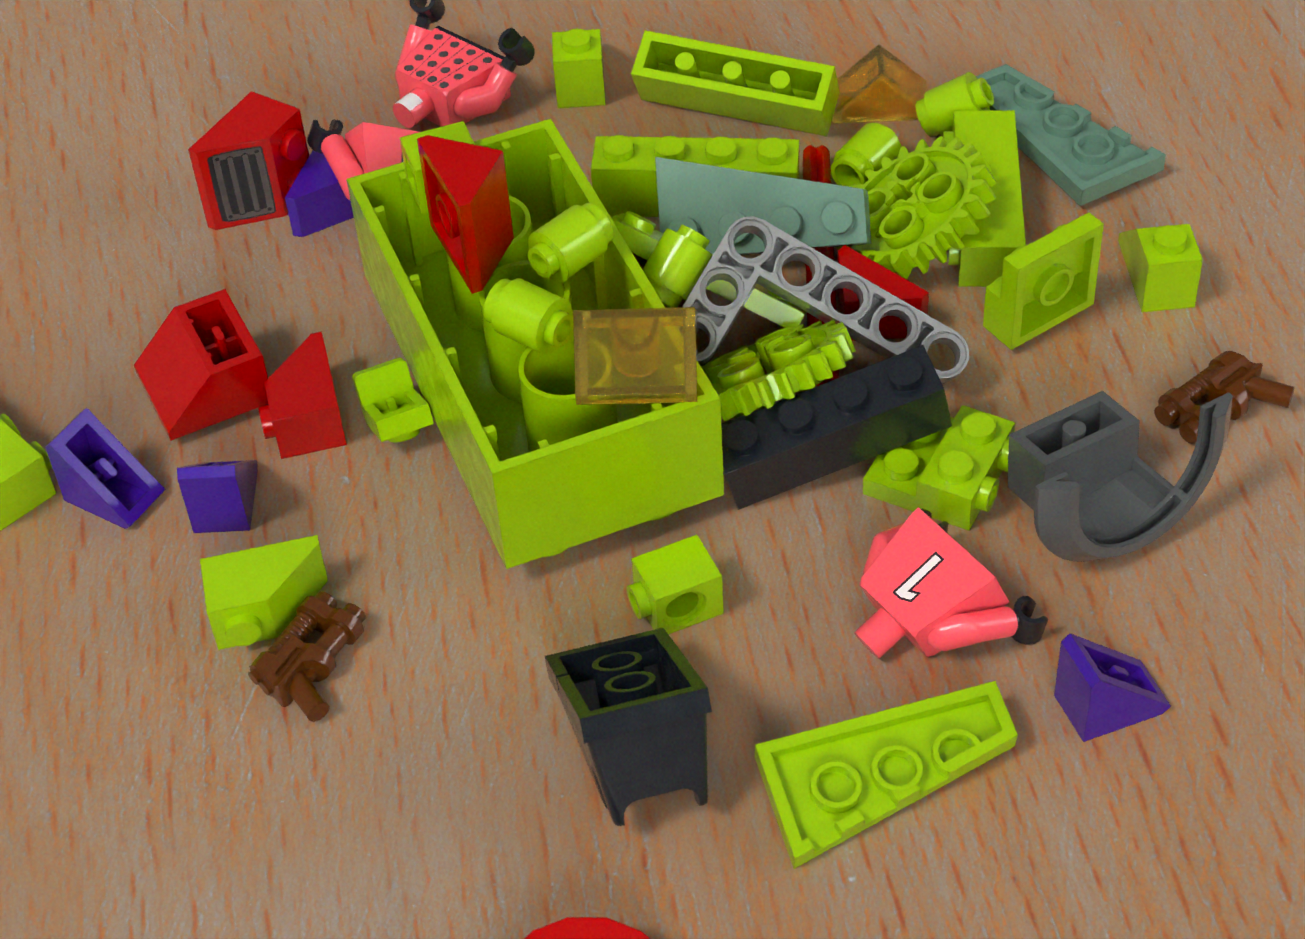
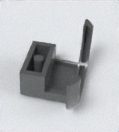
M1100 391L1009 434L1008 488L1034 510L1036 533L1043 545L1054 555L1073 562H1088L1134 552L1152 543L1170 530L1191 509L1205 490L1226 443L1233 395L1228 392L1200 406L1196 445L1185 471L1175 486L1170 484L1137 456L1140 420L1104 391Z

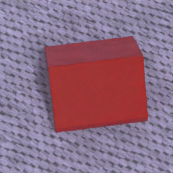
M429 135L417 138L431 227L472 294L480 292L486 286L514 239L503 151Z

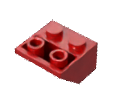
M225 289L174 307L134 364L136 374L170 441L268 404L264 383L268 379L263 355Z

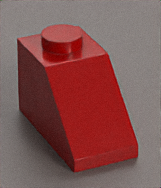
M322 331L312 333L264 382L269 405L258 407L265 439L276 437L281 459L347 445Z

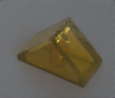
M878 44L837 78L840 94L832 118V124L918 120L916 102L924 98L925 92L928 91L927 81Z

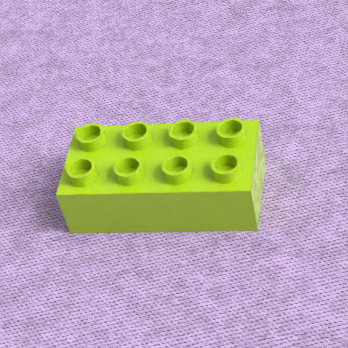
M551 118L479 139L483 141L485 147L503 151L514 239L484 289L474 294L470 292L432 229L429 212L421 214L406 179L404 162L346 179L366 279L425 401L429 404L431 414L506 569L541 557L560 554L570 547L647 521L663 519L676 511L724 495L720 397ZM585 203H593L598 206L610 220L614 231L613 240L608 243L606 252L564 282H556L550 278L540 276L533 269L528 259V238L530 234L572 205L582 206ZM521 278L569 300L572 305L575 326L568 342L549 354H542L497 333L493 329L492 323L486 321L484 317V303L491 288L501 279L512 281Z

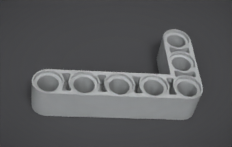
M754 216L738 219L729 227L674 320L680 333L688 327H697L707 334L709 338L708 347L703 352L694 354L700 366H703L715 356L755 286L759 284L824 323L832 320L836 324L843 322L844 326L847 327L850 338L886 359L924 345L926 352L932 344L941 343L947 345L954 354L955 363L953 368L948 371L935 369L942 384L957 377L967 366L969 360V347L965 338L958 332L767 221ZM744 233H752L762 239L765 250L758 257L745 258L737 253L734 241ZM790 261L804 262L812 272V280L804 286L791 285L784 279L782 267ZM716 280H725L735 287L737 298L727 306H718L708 299L706 288ZM839 288L852 290L859 299V310L852 314L837 312L830 301L831 293ZM885 316L899 317L907 327L906 339L893 343L883 338L879 331L880 319Z

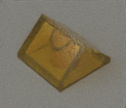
M696 307L573 310L576 405L697 402L698 315Z

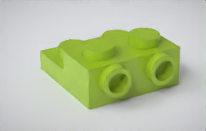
M1088 212L1068 224L1058 226L1051 233L1025 247L1017 248L1010 255L1004 257L1002 276L986 286L983 327L1010 350H1013L1092 306L1095 298L1104 223Z
M962 405L955 418L950 417L951 427L877 455L863 478V494L913 512L918 507L931 512V518L942 522L946 521L950 525L969 531L981 510L985 512L990 511L998 493L999 477L1002 471L1008 473L1009 434L1015 432L1016 422Z

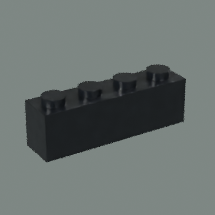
M924 345L796 394L795 398L778 401L771 408L763 407L753 411L750 415H743L722 423L723 473L739 510L951 427L952 423L945 390Z

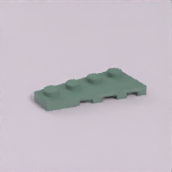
M1005 64L976 76L977 78H984L992 90L994 105L990 106V110H1015L1018 148L1078 205L1087 204L1164 170L1166 154L1154 147H1150L1146 151L1131 143V134L1116 126L1110 130L1103 128L1091 121L1090 111L1078 104L1072 106L1059 103L1054 100L1053 90Z
M655 157L660 232L664 233L666 228L677 232L681 224L710 240L706 250L712 255L729 227L736 220L750 216L767 221L813 249L871 244L868 191L865 189ZM744 233L734 241V247L741 256L762 254L765 250L762 239L752 233Z

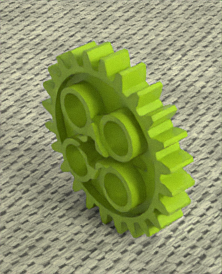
M939 136L931 147L928 146L924 139H921L915 150L910 153L905 146L900 147L897 159L892 161L884 156L881 160L882 168L880 170L867 169L865 171V175L868 178L865 184H853L851 186L868 191L871 244L848 247L892 272H897L899 276L908 279L912 269L918 267L923 274L927 273L930 261L935 258L943 264L946 263V251L951 247L963 250L965 245L961 238L965 234H978L980 231L974 221L989 217L991 214L985 204L996 199V195L991 187L997 183L991 174V167L981 152H977L971 142L963 145L958 137H955L947 144L943 136Z
M832 320L822 324L821 321H818L806 328L804 324H801L797 327L779 329L758 338L752 345H741L737 347V350L720 355L701 367L720 397L721 417H723L724 421H728L733 417L750 415L753 411L763 407L771 408L780 399L795 398V393L813 389L825 379L833 377L832 371L845 368V362L854 358L852 353L856 352L847 327L844 326L843 322L836 324Z

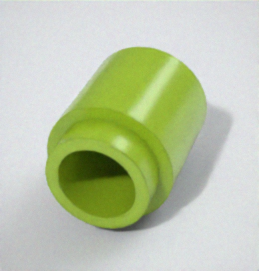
M967 72L926 91L924 98L916 102V113L927 135L930 137L943 136V131H952L954 111L990 110V106L994 105V96L988 82L984 78H977L973 73Z
M871 122L865 124L836 152L834 162L831 165V175L835 183L851 187L853 184H865L868 180L865 175L867 169L880 170L882 168L881 160L884 156L892 161L897 159L900 147L902 146L895 132L879 123Z
M585 203L582 206L572 205L530 234L528 238L529 262L533 269L543 278L564 282L606 252L608 243L614 237L612 224L606 214L593 203Z
M681 224L677 232L666 228L642 269L663 305L676 311L682 300H687L713 256L706 250L710 240Z
M521 278L512 281L509 279L499 280L489 291L484 303V317L486 321L492 323V327L497 333L542 354H549L557 348L564 346L574 330L575 319L569 300Z

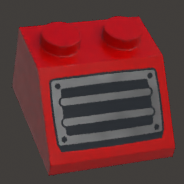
M251 91L188 149L208 227L219 230L288 215L285 196L309 158L299 108Z

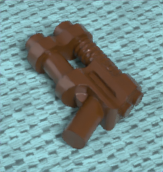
M1225 351L1211 360L1209 366L1204 371H1201L1188 382L1181 385V387L1172 388L1160 396L1154 414L1157 420L1164 426H1169L1172 423L1180 425L1179 433L1186 442L1193 444L1197 441L1200 405H1195L1194 403L1205 395V402L1207 403L1228 392L1233 395L1230 420H1237L1247 413L1248 401L1251 398L1289 408L1295 387L1261 378L1262 363H1252L1244 355L1234 351Z
M320 591L315 597L307 596L297 608V614L293 621L283 630L279 638L276 639V642L269 648V651L261 652L249 666L250 672L248 673L252 682L259 685L266 695L274 697L283 707L289 706L294 700L309 721L312 722L321 720L329 711V705L312 682L325 680L336 667L334 658L345 644L353 645L364 632L362 622L366 619L363 610L355 604L348 603L343 609L337 608L336 600L330 594ZM313 630L320 633L324 632L315 644L305 643L306 638L309 637Z

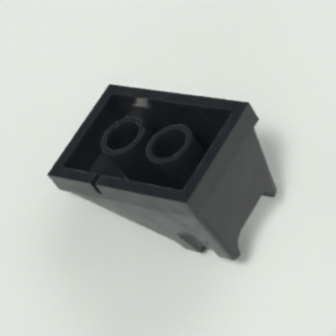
M664 628L545 656L549 680L564 706L600 798L616 826L625 825L624 812L632 802L680 789L693 790L695 800L699 806L705 805L708 802L707 713L712 712L708 687Z

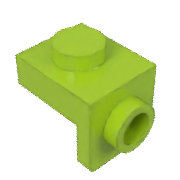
M399 357L353 374L352 379L365 422L381 442L388 440L389 442L396 443L410 440L420 433L421 428L434 424L429 404L414 389L408 365L403 358Z

